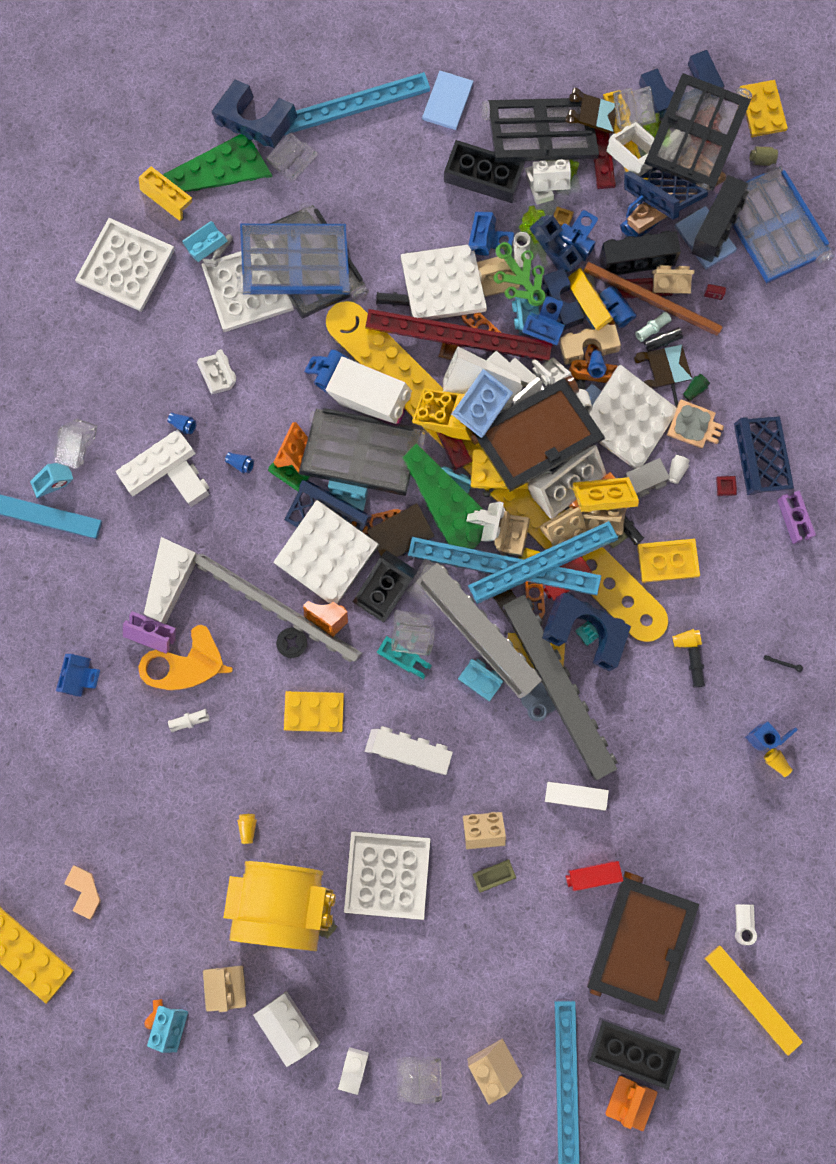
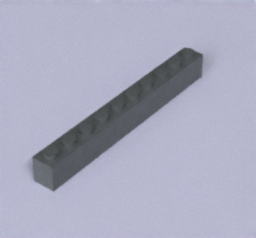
M522 595L503 605L502 609L528 658L538 671L543 686L593 779L598 780L617 770L616 764L618 762L613 753L609 754L606 748L608 743L604 736L600 737L597 732L599 727L595 719H590L587 713L589 712L585 701L581 702L578 696L580 694L578 687L575 683L572 684L569 679L571 677L570 672L566 666L563 667L559 661L561 656L558 650H553L550 642L542 639L544 631L541 625L543 623L539 615H535L532 611L534 606L530 598H525Z

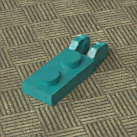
M386 636L376 652L423 680L425 675L423 672L413 668L415 663L418 662L426 669L432 667L431 664L421 659L418 654Z

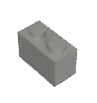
M660 458L627 472L624 478L629 477L639 498L650 493L649 490L664 488L670 479Z

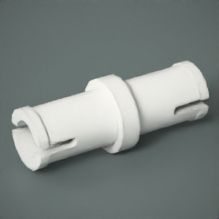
M206 709L192 714L185 713L183 717L169 720L168 725L169 728H172L170 729L172 733L187 727L190 729L193 728V725L209 721V715Z

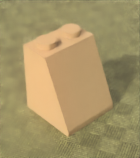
M503 1038L467 1058L468 1066L488 1105L507 1095L522 1077Z

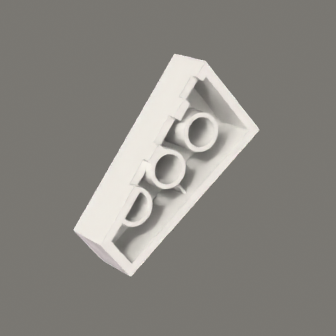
M381 726V729H371L365 752L370 754L376 753L381 757L392 760L396 759L398 762L415 765L418 768L442 775L447 774L453 753L447 750V746L436 744L435 747L429 745L430 741L418 738V741L410 739L411 735L400 732L397 735L392 733V729Z

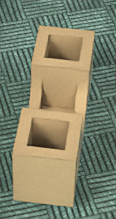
M606 324L599 331L597 329H585L581 333L563 335L560 338L559 345L564 364H571L574 360H583V348L589 344L597 346L599 351L602 352V356L619 352L621 344L615 324Z

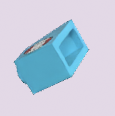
M67 462L47 464L30 483L36 498H39L67 486L73 480V476Z

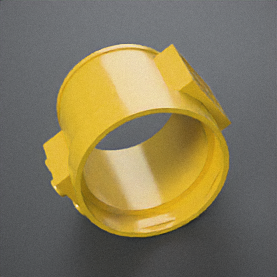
M245 861L243 878L233 876L229 878L223 917L232 919L229 940L317 951L320 930L328 931V928L332 926L333 915H330L331 906L335 905L336 899L332 889L322 887L321 880L324 871L290 865Z

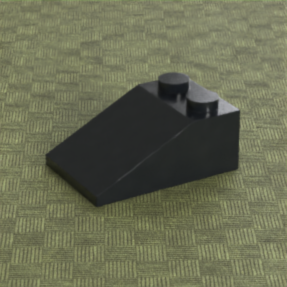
M386 550L377 561L352 602L384 623L418 571Z

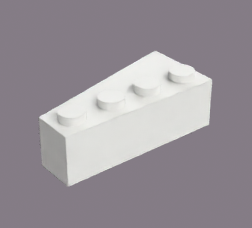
M162 537L144 614L153 620L166 624L196 564L193 560L197 554Z

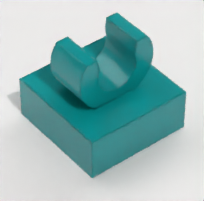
M588 621L575 630L586 646L599 638L596 628Z

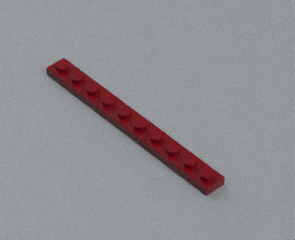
M368 309L365 329L491 352L497 351L502 354L549 362L552 343L544 340Z

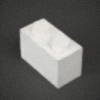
M184 461L167 473L190 507L209 496L207 491L209 486L204 479L199 480L196 476L199 472L193 464L189 465L187 461Z

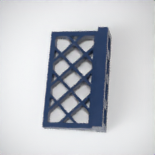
M656 168L650 169L641 176L632 171L624 173V190L637 198L643 195L645 203L673 220L679 217L680 210L708 196V191L700 186L659 170L660 172H654L658 170ZM663 185H674V187H663Z
M780 416L753 419L743 417L738 419L734 423V429L747 495L794 489ZM769 422H776L777 430L774 433L766 427ZM750 424H756L761 428L757 434L751 431ZM762 431L771 436L768 442L759 437ZM773 438L780 442L778 451L769 445ZM756 440L764 446L761 452L754 448L753 443ZM766 448L775 454L771 461L762 455ZM776 457L783 460L784 465L781 469L773 463ZM759 458L768 464L764 470L757 465ZM769 467L778 472L774 479L766 473ZM782 475L787 478L788 485L782 486L776 480ZM763 476L771 482L768 487L762 488L760 480Z
M302 480L299 486L300 489L284 520L298 528L302 520L296 522L291 519L293 512L300 510L304 519L305 513L303 508L313 506L315 503L314 499L325 504L328 508L334 509L335 513H341L346 521V517L351 519L348 522L355 521L361 524L359 530L362 532L372 516L338 496L332 495L329 491L313 482ZM303 493L310 496L311 504L302 506L300 498Z

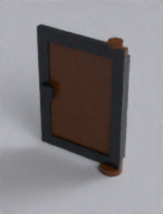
M572 376L557 381L499 413L482 438L471 430L472 434L469 436L474 445L479 443L510 492L605 439L599 427L576 396L579 388Z
M625 871L592 966L587 988L590 989L589 993L601 997L603 993L664 1015L699 904L643 884L644 877Z

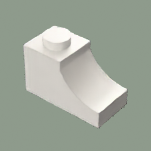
M349 1047L338 1087L339 1090L358 1095L368 1052Z

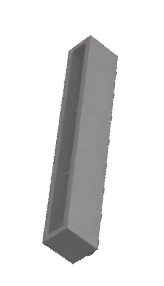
M436 563L417 580V584L519 698L526 696L542 681L538 671L528 665L526 658L521 653H518L513 648L512 642L504 638L500 633V629L487 619L486 613L474 604L471 596L463 592L461 585L448 575V571L444 566Z

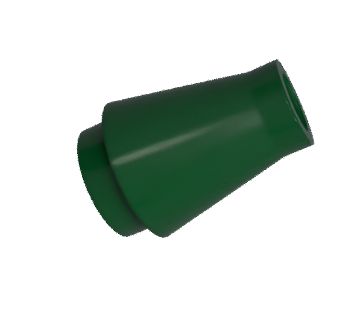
M702 374L694 376L682 395L691 402L692 399L708 389L710 382Z

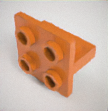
M297 422L291 424L273 463L277 468L293 465L299 473L308 437Z
M620 1075L605 1115L621 1122L626 1128L631 1129L633 1127L644 1131L657 1096V1091Z

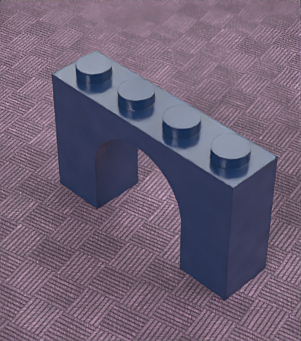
M708 50L691 55L688 67L693 77L724 89L725 85ZM657 68L641 74L639 85L655 119H663L674 92L666 86ZM695 88L691 92L683 94L677 111L682 113L690 106L695 105L696 107L703 91ZM706 93L702 104L706 100H716L719 97Z
M235 79L211 111L215 123L220 127L230 129L236 134L240 133L250 140L254 139L264 146H270L275 149L298 116L294 104L278 98L264 117L257 120L244 119L242 114L254 96L250 85Z
M562 593L556 597L542 639L559 647L567 642L574 621L576 619L586 620L596 628L599 636V645L593 664L607 671L617 668L631 626L620 618L610 616L604 610L592 607L588 602L576 599L570 593Z

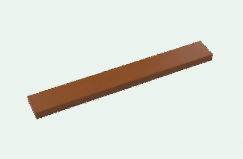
M588 262L583 271L716 336L722 329L721 325L593 263Z

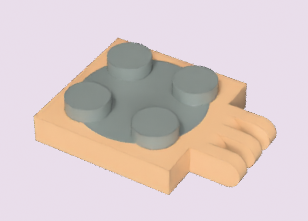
M681 399L677 405L667 436L703 448L705 441L718 444L719 440L713 438V435L721 437L722 433L715 429L723 430L724 426L713 422L715 412Z

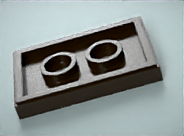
M418 503L367 529L370 538L379 544L377 551L380 556L386 550L396 557L408 552L412 537L424 540L435 537Z

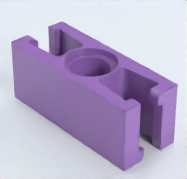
M800 491L794 492L791 496H788V494L781 496L777 501L792 543H799L803 539L798 532L797 527L802 526L806 534L805 539H812L816 534ZM787 498H789V500L793 499L795 505L794 509L790 508L787 502ZM792 514L798 515L800 521H795Z
M133 611L129 615V621L125 620L123 623V637L167 654L169 651V641L171 644L175 642L176 628Z

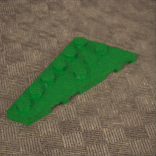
M239 134L164 173L163 176L184 192L237 184L238 182L248 180L253 181L264 177L269 178L272 177V174L252 140Z
M416 443L402 459L412 478H414L421 495L424 497L440 532H442L447 544L474 549L481 542L484 526L467 522L466 520L468 514L484 509Z

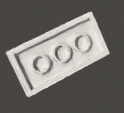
M177 429L123 465L116 473L133 497L196 453Z

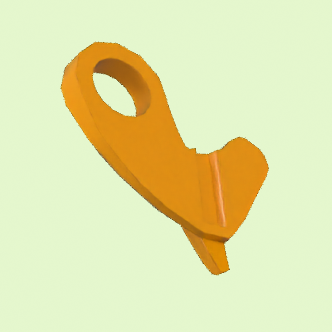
M197 625L191 630L193 642L187 657L152 650L142 657L138 668L140 677L147 685L173 691L202 684L218 673L232 672V667L223 665L221 654L208 628L204 625ZM157 657L165 658L169 663V672L161 680L152 679L147 672L149 662Z

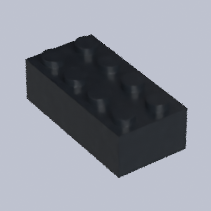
M455 140L444 170V182L513 203L524 172L525 161L495 162L494 151Z
M727 175L695 238L692 250L693 255L711 263L714 257H719L724 241H727L730 230L739 217L740 210H743L746 204V198L749 194V191L746 190L749 183Z
M666 230L660 234L653 235L647 233L641 237L634 238L629 236L622 240H607L603 242L599 255L601 268L615 275L655 270L660 266L674 267L681 253L677 231L671 232Z
M600 1017L587 1058L594 1063L669 1090L681 1049L677 1045Z

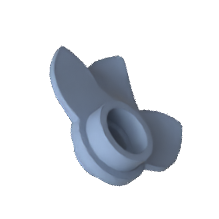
M539 683L531 690V693L529 692L521 698L522 705L528 710V716L533 721H542L547 713L553 712L556 709L550 697L547 696L546 689L542 683ZM535 708H538L540 710L539 715H535Z

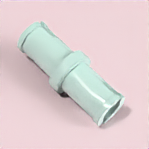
M663 312L654 320L648 321L646 326L635 332L637 339L643 342L652 334H657L663 326L671 322L670 315L667 312Z

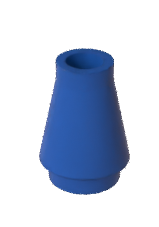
M593 351L588 366V373L593 378H601L607 368L602 352Z
M173 412L169 414L167 419L168 423L184 434H192L197 426V422L193 417Z
M228 452L225 457L226 463L243 474L250 473L254 467V459H251V456Z

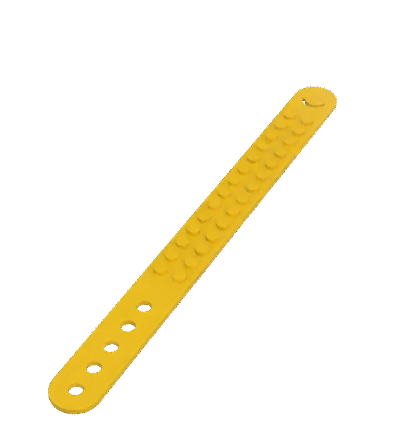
M350 301L335 304L326 316V327L329 334L359 364L405 382L412 390L411 397L405 404V410L412 417H414L423 389L443 391V388L388 333L365 329L368 313L361 306ZM356 317L359 318V326H358V328H357L355 331H353V332H351V333H342V332H341V331H351V330L355 327V325H356V319H355V318H356ZM423 427L443 447L436 431ZM462 439L473 461L474 450H482L479 443L474 445L471 440ZM471 463L463 467L470 475H472ZM496 488L491 492V496L497 502L504 503L503 508L510 515L530 519L528 533L545 550L553 547L551 541L540 529V526L551 520V518L532 498L529 488L515 489L511 492L508 489ZM603 547L583 555L585 561L594 560L596 562L597 568L592 573L601 575L598 595L591 596L612 617L620 618L630 625L629 634L633 638L642 642H651L660 638L668 626V616L664 607ZM606 578H611L615 581L613 589H606L603 582ZM623 597H631L634 601L633 606L630 608L624 607L622 604ZM647 614L651 616L652 624L650 626L641 624L640 618L642 615Z

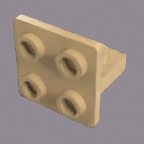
M495 257L477 262L485 297L504 293L511 286L516 289L520 288L518 284L507 282L497 284L494 281V275L499 271L516 276L504 259ZM498 275V279L502 280V276Z
M671 266L657 267L656 270H652V274H654L653 293L691 294L692 274H694L695 270H690V266L675 267V270L671 269Z
M571 507L540 526L541 532L551 541L552 546H556L587 531L579 507L575 509Z
M627 508L585 511L583 518H585L587 531L609 521L616 534L623 535L624 518Z
M504 511L503 518L499 521L500 533L494 543L501 555L523 556L530 522L529 518L513 516L508 511Z
M502 812L463 816L466 849L506 846Z
M242 965L206 969L203 971L207 1012L217 1010L219 1012H226L230 1009L247 1006L244 968Z

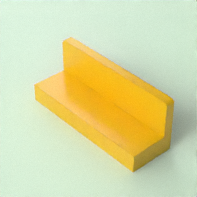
M152 166L139 176L140 190L181 221L183 219V210L192 203V197Z

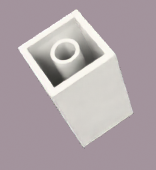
M457 347L443 378V391L465 394L484 369L513 392L501 412L512 407V399L522 390L520 377Z
M341 357L326 388V391L341 406L395 424L402 416L403 408L410 399L412 392L405 382L345 357Z

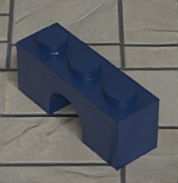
M554 215L542 216L529 228L557 270L564 268L565 272H571L583 261L574 245H567L561 240L559 233L563 229Z
M564 268L544 275L541 283V289L545 294L547 293V296L563 302L557 319L558 323L565 325L563 331L583 324L585 318L578 301L566 303L560 298L561 294L569 291L571 285ZM552 302L549 303L550 310L556 312L557 305Z

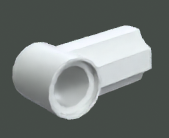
M525 232L517 233L512 244L514 260L516 259V263L521 270L523 269L521 254L526 250H530V236ZM517 241H523L525 245L521 246ZM525 253L526 259H529V255Z
M735 905V938L742 945H752L757 940L754 905ZM744 930L750 933V939L746 942L741 936Z

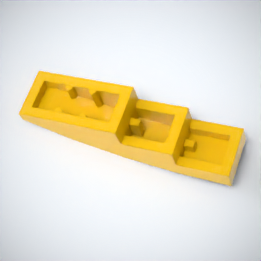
M580 267L568 277L571 284L570 288L594 327L599 331L612 321L613 318L599 297V293Z

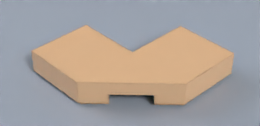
M73 865L64 883L82 892L73 911L88 919H92L101 901L93 875Z

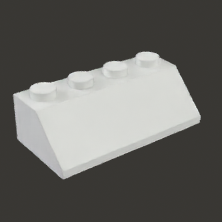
M594 445L572 457L554 474L547 471L529 481L528 488L532 498L551 519L576 500L572 489L573 482L601 480L607 475L597 446Z

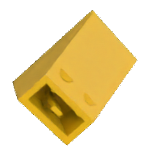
M423 389L412 422L452 438L471 440L469 436L472 434L471 430L451 415L465 394Z

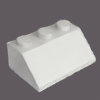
M287 991L253 1015L286 1067L303 1058L320 1044V1041Z

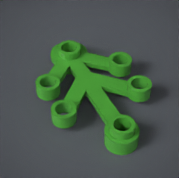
M507 242L499 244L496 248V255L506 261L516 276L499 271L494 275V281L497 284L507 282L523 285L527 290H516L515 287L511 286L505 290L506 298L527 299L532 306L542 305L545 300V293L541 289L544 268L537 265L532 269V275L535 277L534 285H532L529 281L531 260L534 257L532 251L526 250L521 254V260L523 261V269L521 270L511 256V245ZM500 249L505 251V255L500 252ZM525 253L529 255V259H526ZM536 269L540 270V274L536 273ZM501 275L502 280H499L497 276ZM509 290L513 291V296L509 294ZM534 294L537 295L538 300L533 298Z

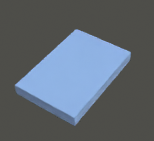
M439 71L422 120L457 130L473 86V80Z
M706 206L675 224V228L691 250H693L695 238L709 212ZM729 237L726 242L724 241L719 257H714L712 263L696 256L705 270L736 252L737 248Z
M483 369L451 415L482 438L513 392Z

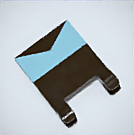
M573 88L569 99L572 102L582 101L580 114L571 109L568 111L565 121L569 124L579 123L612 134L618 104L584 94L580 89Z
M682 345L649 352H639L634 357L635 363L649 361L654 380H645L644 383L652 389L692 380Z

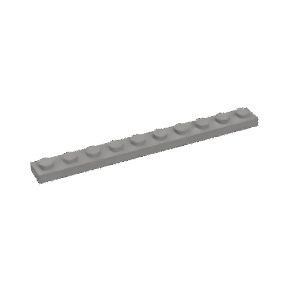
M197 554L193 562L198 564L197 567L199 569L213 573L215 579L221 582L224 580L229 583L231 589L237 592L239 590L242 591L247 599L254 602L255 600L258 601L263 609L270 612L272 610L278 614L277 617L285 622L288 620L293 623L295 629L301 632L306 631L310 634V638L317 642L322 641L329 650L333 652L338 651L343 654L342 657L349 662L359 660L362 652L336 636H330L301 614L206 555Z

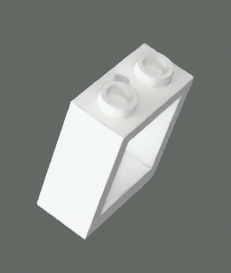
M635 122L610 137L607 152L628 171L641 176L653 168L644 164L654 137ZM632 140L647 154L638 159L623 145ZM663 145L657 155L661 158H664L667 150Z

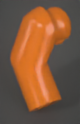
M162 999L152 1001L153 1012L144 1022L147 1029L152 1030L158 1006H163Z

